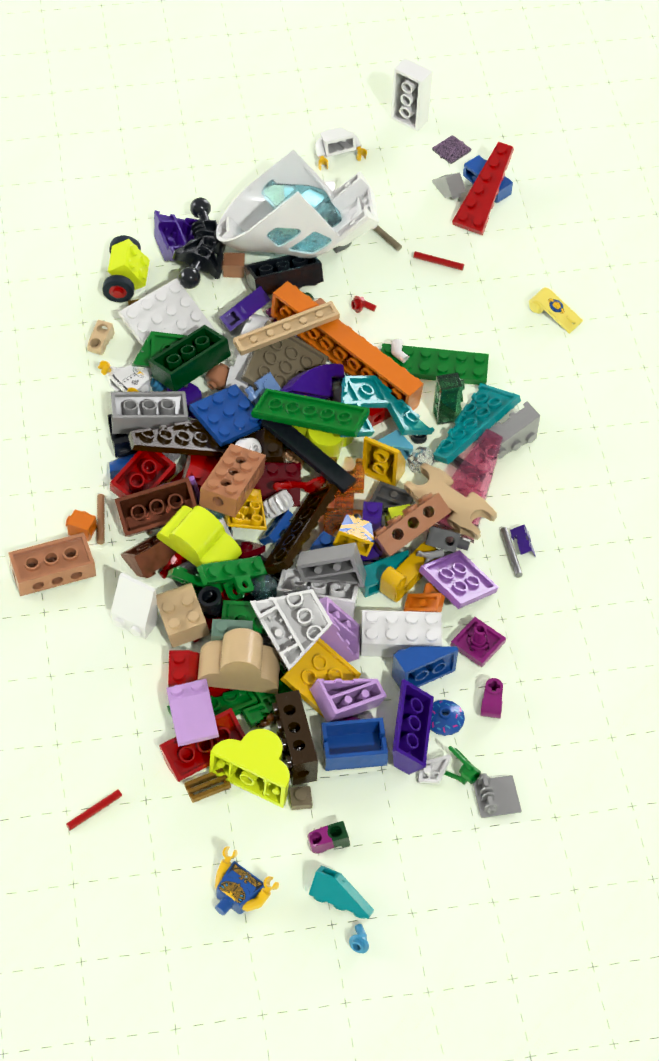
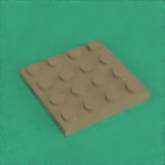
M267 320L264 326L269 325L272 322ZM292 336L253 351L241 380L257 388L254 382L268 372H271L282 389L296 375L314 367L325 365L328 356L299 338Z

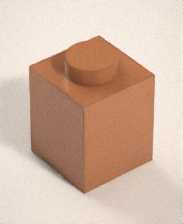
M224 253L222 264L223 277L244 278L245 253Z

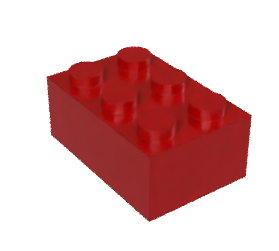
M138 451L110 482V491L120 498L163 485L175 474L176 464L161 452Z

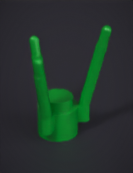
M449 746L448 749L463 765L459 770L461 776L445 771L444 775L460 781L463 785L467 782L470 784L475 783L481 771L457 748L454 749L452 746Z

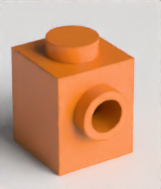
M75 509L66 520L68 535L84 533L89 542L97 529L96 516L86 511Z

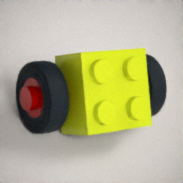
M120 235L113 238L110 243L108 272L112 276L104 280L102 291L107 299L123 303L133 297L135 290L146 286L150 260L141 252V245L135 238Z

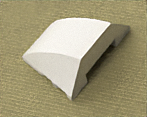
M313 589L289 593L288 595L275 598L269 597V599L250 601L263 629L289 671L333 624Z

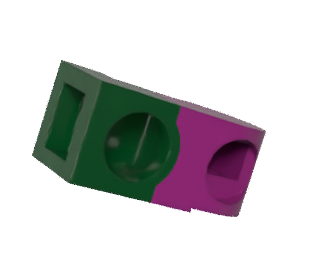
M344 821L320 827L307 835L313 853H323L332 848L340 846L346 848L350 846Z

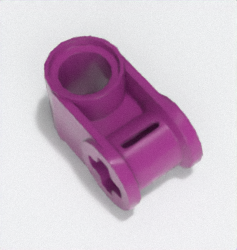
M491 678L486 681L480 716L501 719L503 704V683L501 680Z

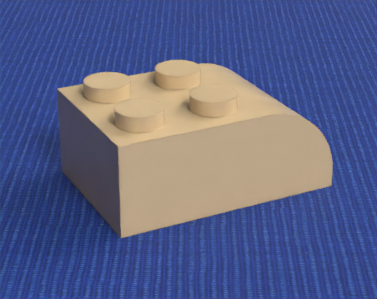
M192 583L156 595L157 606L172 648L210 635Z

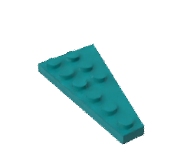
M480 383L477 393H473L471 396V402L465 405L455 420L454 428H450L447 432L448 437L441 441L433 453L434 459L445 464L451 463L520 403V395Z

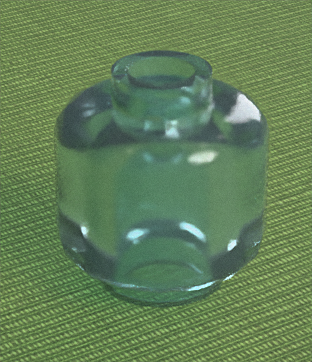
M262 575L254 581L252 594L256 601L277 597L278 583L273 577Z

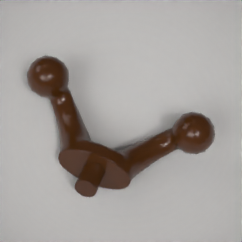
M272 713L256 725L257 728L271 725L274 721Z

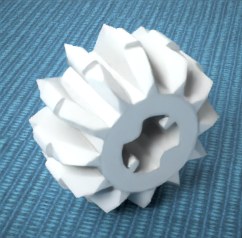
M282 490L263 501L264 514L268 519L279 516L293 506L294 502L290 493L287 490Z

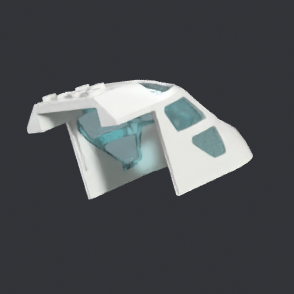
M293 148L236 196L223 213L217 225L216 237L228 247L241 252H271L297 256L299 258H314L338 246H345L369 230L377 227L379 217L375 194L361 171H358L336 190L332 191Z

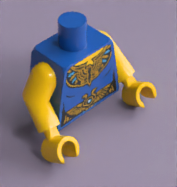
M230 846L223 849L222 853L225 859L221 860L215 879L216 897L220 900L215 909L222 916H225L230 909L237 914H242L245 911L249 912L261 908L271 895L270 891L279 888V882H275L273 886H270L273 877L268 876L262 882L237 862L231 863V859L236 858L238 852L234 850L232 856H229L228 850Z

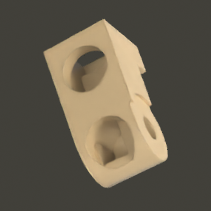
M97 320L88 341L87 350L89 352L100 355L104 354L106 346L115 334L113 323Z

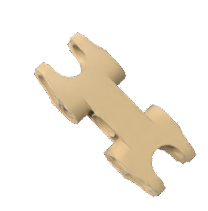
M423 463L420 466V472L428 479V482L424 485H416L407 481L404 484V490L417 504V500L423 495L439 493L452 511L449 513L450 516L447 519V523L453 529L460 531L462 535L478 540L481 537V531L472 523L473 520L478 517H484L494 522L497 518V512L484 498L474 492H470L467 497L463 496L451 488L454 481L447 473L439 468Z

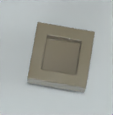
M310 786L289 788L292 810L312 808Z

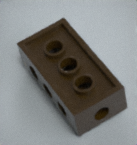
M296 690L275 694V703H272L273 725H277L278 731H276V735L282 742V760H286L292 784L294 786L317 781L318 758L300 692Z

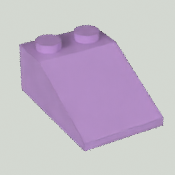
M207 679L166 688L178 747L219 737Z

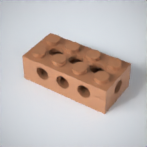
M230 444L202 485L199 506L235 518L264 473L266 455Z
M439 493L423 495L417 500L418 504L415 503L402 511V516H394L386 522L388 526L379 527L373 531V547L381 558L390 557L452 512Z
M84 533L8 552L11 570L20 596L96 576L95 562Z

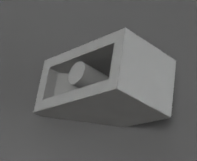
M460 172L445 174L432 180V183L444 198L451 197L452 200L461 197V193L466 192Z

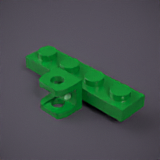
M260 556L201 564L197 567L204 586L225 583L223 585L224 589L232 601L243 599L245 593L254 590L251 579L261 578L267 574Z

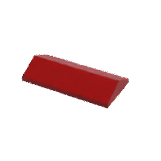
M232 708L215 716L219 737L179 747L177 738L174 737L159 745L165 763L177 782L210 766V752L220 741L227 739L241 741L245 733Z

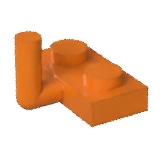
M426 583L423 593L407 595L403 611L441 612L445 596L431 583Z

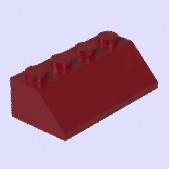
M265 462L264 473L254 489L261 490L262 502L279 492L273 489L274 483L286 482L287 480L301 482V463ZM284 489L293 498L294 504L292 507H300L301 489Z

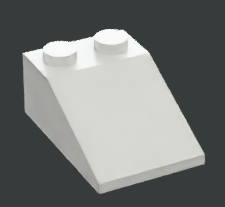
M121 573L111 610L112 623L116 627L124 628L130 631L132 635L146 640L158 624L156 589Z

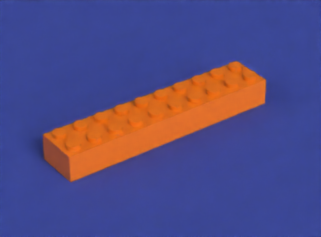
M287 281L273 292L271 316L279 321L319 306V304L312 300L310 296L300 291L297 286ZM339 319L297 334L307 344L328 356V360L332 363L343 364L344 372L349 376L375 375L384 385L392 390L391 394L398 400L402 399L413 411L419 406L424 383Z

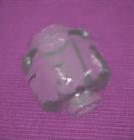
M417 447L407 458L409 469L413 473L422 474L420 466L423 463L433 466L435 463L433 451L428 447Z

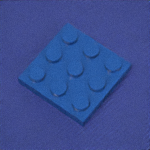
M236 384L194 402L189 407V410L220 447L263 428L261 425L263 419L252 417L251 412L255 406Z

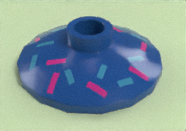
M449 700L433 702L430 730L443 736L459 732L465 721L464 711L461 707Z

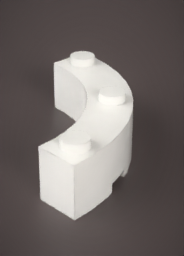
M253 314L249 317V323H245L240 335L263 327L267 320L274 323L275 318ZM235 348L233 355L237 357L235 364L230 366L226 388L236 384L241 391H244L245 388L252 386L241 380L252 352L241 356L237 348Z

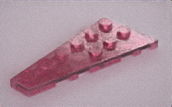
M486 429L451 477L454 481L451 488L465 497L470 492H474L486 501L503 437ZM449 514L437 522L441 526L453 529L447 523ZM481 517L473 520L472 523L476 527H479ZM461 534V537L470 539V542L474 544L475 539Z

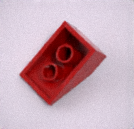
M188 455L181 479L194 476L200 491L221 457Z
M169 650L168 687L193 682L198 679L200 653L190 650ZM209 687L210 695L213 697L223 696V693L230 692V689Z

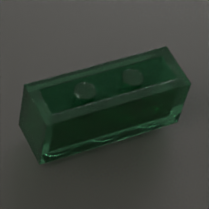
M458 372L436 376L433 414L437 425L455 422L462 411V391L465 390V384L463 379L460 380Z

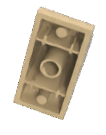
M246 628L232 629L224 634L222 640L210 641L201 647L197 680L207 679L208 687L278 694L280 657L274 648L263 645V638L256 631Z

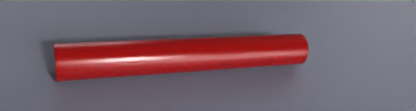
M417 251L413 255V258L464 270L465 264Z
M117 789L66 823V827L71 831L122 797V793Z

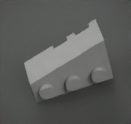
M528 401L523 403L524 408L517 413L511 412L509 414L510 418L502 424L500 422L496 423L480 436L479 447L491 461L503 458L511 451H516L521 446L532 443L537 439L541 415Z
M356 542L302 551L299 553L297 569L303 582L323 584L337 582L343 586H346L347 583L357 584L358 587L364 588L367 573Z

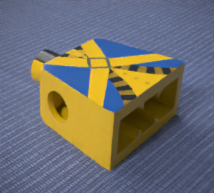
M359 514L346 515L333 545L337 546L356 542L360 555L367 557L374 544L372 524L369 521L363 520Z

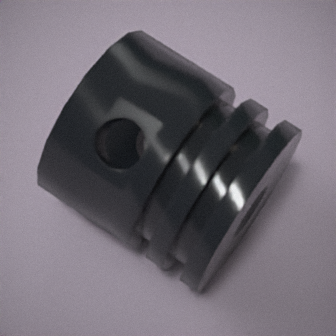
M214 586L203 588L198 594V601L203 615L210 619L220 617L223 607V597L220 590Z

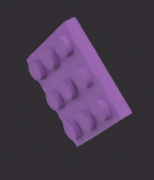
M460 550L426 563L419 569V572L457 609L495 594L499 588Z

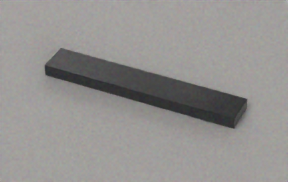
M268 420L261 421V425L328 482L335 484L343 494L356 484L357 479L292 425Z

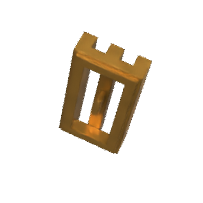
M220 768V769L215 770V771H216L217 773H220V772H223L224 770H223V768ZM210 772L185 782L184 787L192 803L231 788V784L229 781H225L226 775L217 778L215 773ZM220 782H224V783L221 784V785H218V786H216V787H213V788H211V789H208V790L203 791V792H201V793H198V794H196V795L193 794V793H195V792H198V791H200V790L209 788V787H211V786H213V785H215V784H218V783H220Z

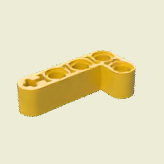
M424 541L397 569L391 566L386 568L380 579V592L394 602H398L423 577L419 569L424 564L426 558L416 556V553L418 551L430 552L438 549L426 545V541Z

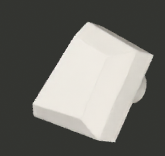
M449 754L427 760L426 767L419 772L418 782L440 784L452 756Z

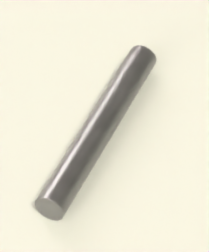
M503 527L500 529L515 577H522L523 573L508 528Z

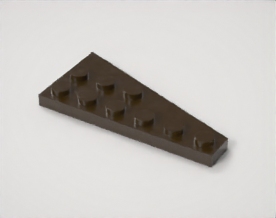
M198 419L174 423L171 427L162 425L159 429L154 430L146 428L130 431L128 436L131 449L135 451L222 457L229 445H235L237 442L233 441L220 447Z

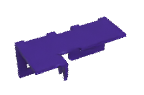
M525 524L510 529L511 538L518 540L517 544L520 554L532 551L536 557L530 534Z

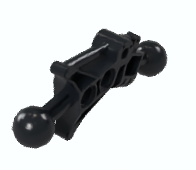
M203 197L195 198L190 204L191 214L195 218H199L191 226L194 240H190L183 247L176 249L172 257L175 261H183L190 266L183 268L178 276L180 284L186 289H193L199 285L201 280L199 271L209 273L215 279H220L222 274L223 253L226 245L216 237L218 224L216 220L209 219L208 215L211 212V204Z

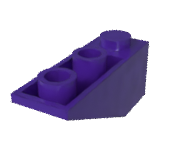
M260 286L220 316L219 320L230 333L270 302L271 299Z

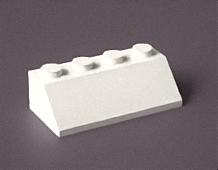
M289 568L282 570L276 597L284 596V592L295 590L299 586H309L314 589L318 599L328 597L351 618H354L359 591L357 584L346 583V586H343L337 582H327V584L303 582L298 569Z

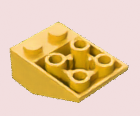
M252 490L235 518L220 513L228 527L257 530L267 529L261 490Z

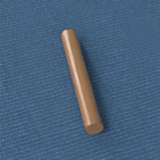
M104 494L97 495V543L100 545L105 543Z

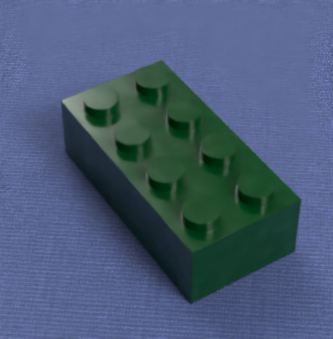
M203 325L148 360L152 377L172 391H178L230 357L231 352L226 337Z

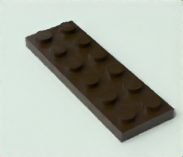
M335 484L308 494L290 522V525L266 559L264 566L267 574L265 576L276 574L283 569L287 570L294 564V558L302 551L301 547L311 537L310 533L318 526L320 517L327 512V506L335 499L334 495L338 491Z

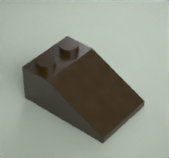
M265 428L240 438L257 439L261 445V454L266 455L265 462L286 463V446Z

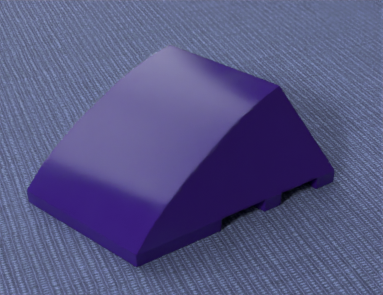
M154 210V237L164 261H175L172 258L174 251L183 247L190 240H194L191 226L194 222L198 221L197 219L186 217L184 220L176 218L175 214L167 216L160 214V211Z

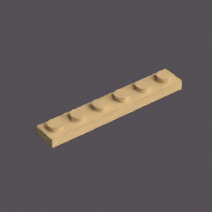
M329 301L234 337L233 343L242 356L339 319L340 313L333 302Z

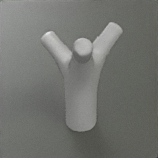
M443 549L430 552L418 551L416 556L426 558L424 562L426 564L432 559L444 557Z

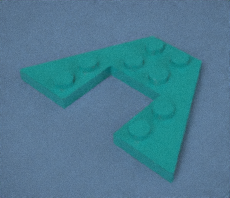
M375 375L344 376L342 380L341 403L366 408H387L401 435H431L435 429L433 427L429 428L419 419L420 415L415 413L402 399L398 400L391 394L392 390L384 385ZM368 418L356 437H371L375 431Z

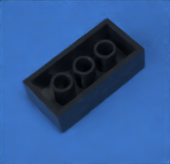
M285 255L244 265L246 282L252 292L261 286L267 295H271L287 281L297 286L298 289L308 285L315 286L318 283L324 282L322 262L317 257L299 258L297 256Z

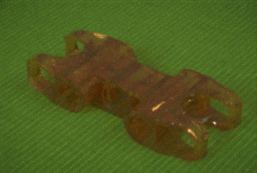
M331 457L337 463V457ZM357 458L354 469L347 471L357 479L356 484L344 494L338 490L335 494L334 508H326L324 531L332 536L339 530L346 515L359 514L363 516L362 509H353L354 493L364 494L365 472L362 458ZM326 480V486L331 485V483Z

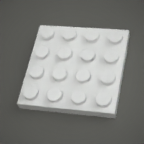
M177 278L119 311V316L142 346L151 331L189 335L203 325L216 331Z

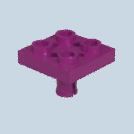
M474 617L451 641L450 646H457L458 652L482 668L506 643V637L477 617Z

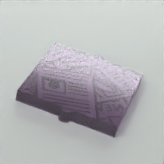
M454 135L432 147V151L449 164H453L472 151L464 141L459 140Z

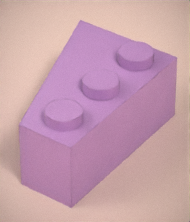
M328 597L319 599L333 623L320 638L347 662L359 659L360 624Z
M317 679L310 688L326 722L339 721L378 707L387 697L378 679Z

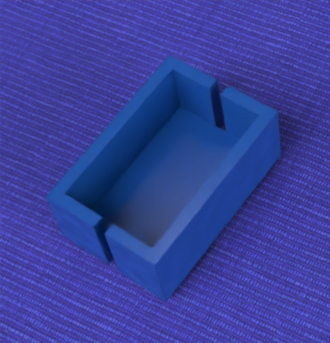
M383 717L321 723L325 771L387 766L388 748Z

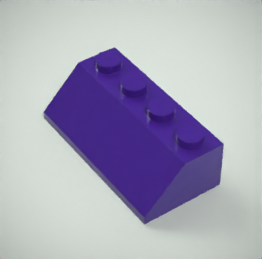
M403 679L401 680L392 755L393 766L410 775L426 767L434 697Z

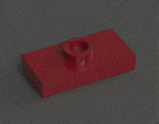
M242 542L239 545L242 554L237 559L251 558L265 552L266 546L253 542Z

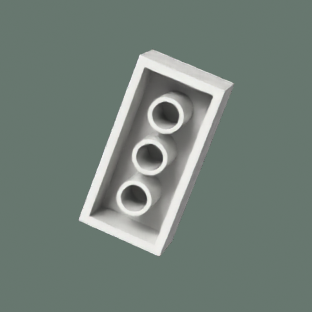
M404 58L394 68L390 119L417 132L428 122L432 70L407 58Z
M362 610L361 656L393 657V654L398 650L409 647H442V612Z

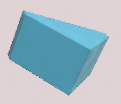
M398 429L377 440L400 450L405 460H411L413 445L401 435Z

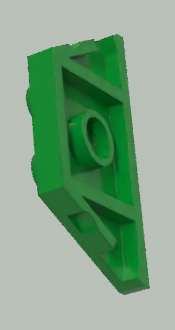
M151 331L133 361L132 366L150 368L148 360L187 335Z

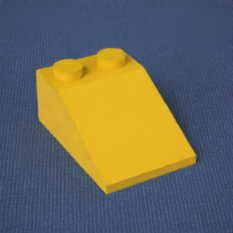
M365 436L361 474L396 486L405 472L406 460L401 451Z

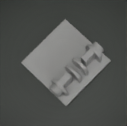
M482 773L479 775V779L473 783L481 818L522 813L513 775L490 778L487 773Z

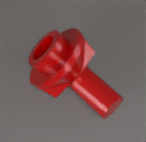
M354 296L351 301L352 309L356 313H360L363 308L375 312L377 305L366 301L364 297Z

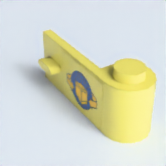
M542 288L529 300L531 311L540 314L545 310L569 334L583 322L549 288Z

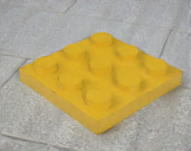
M319 638L290 671H286L280 680L291 690H299L301 698L324 717L310 691L317 679L353 680L358 679L361 673Z

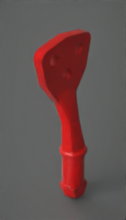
M320 476L308 482L289 480L280 483L276 482L273 484V489L279 491L300 488L307 493H311L321 489L326 479Z

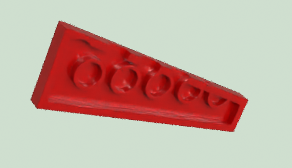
M498 141L453 218V225L483 236L489 220V214L494 207L496 195L499 193L500 184L504 179L505 171L514 152L513 146Z

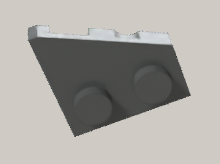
M380 481L369 502L383 503L382 513L388 512L390 507L411 505L414 499L404 489Z

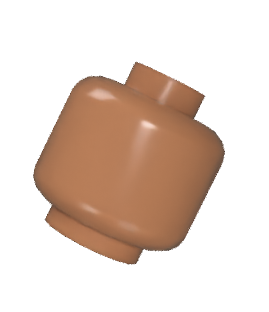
M220 363L210 369L205 375L207 386L212 390H223L226 386L230 368Z

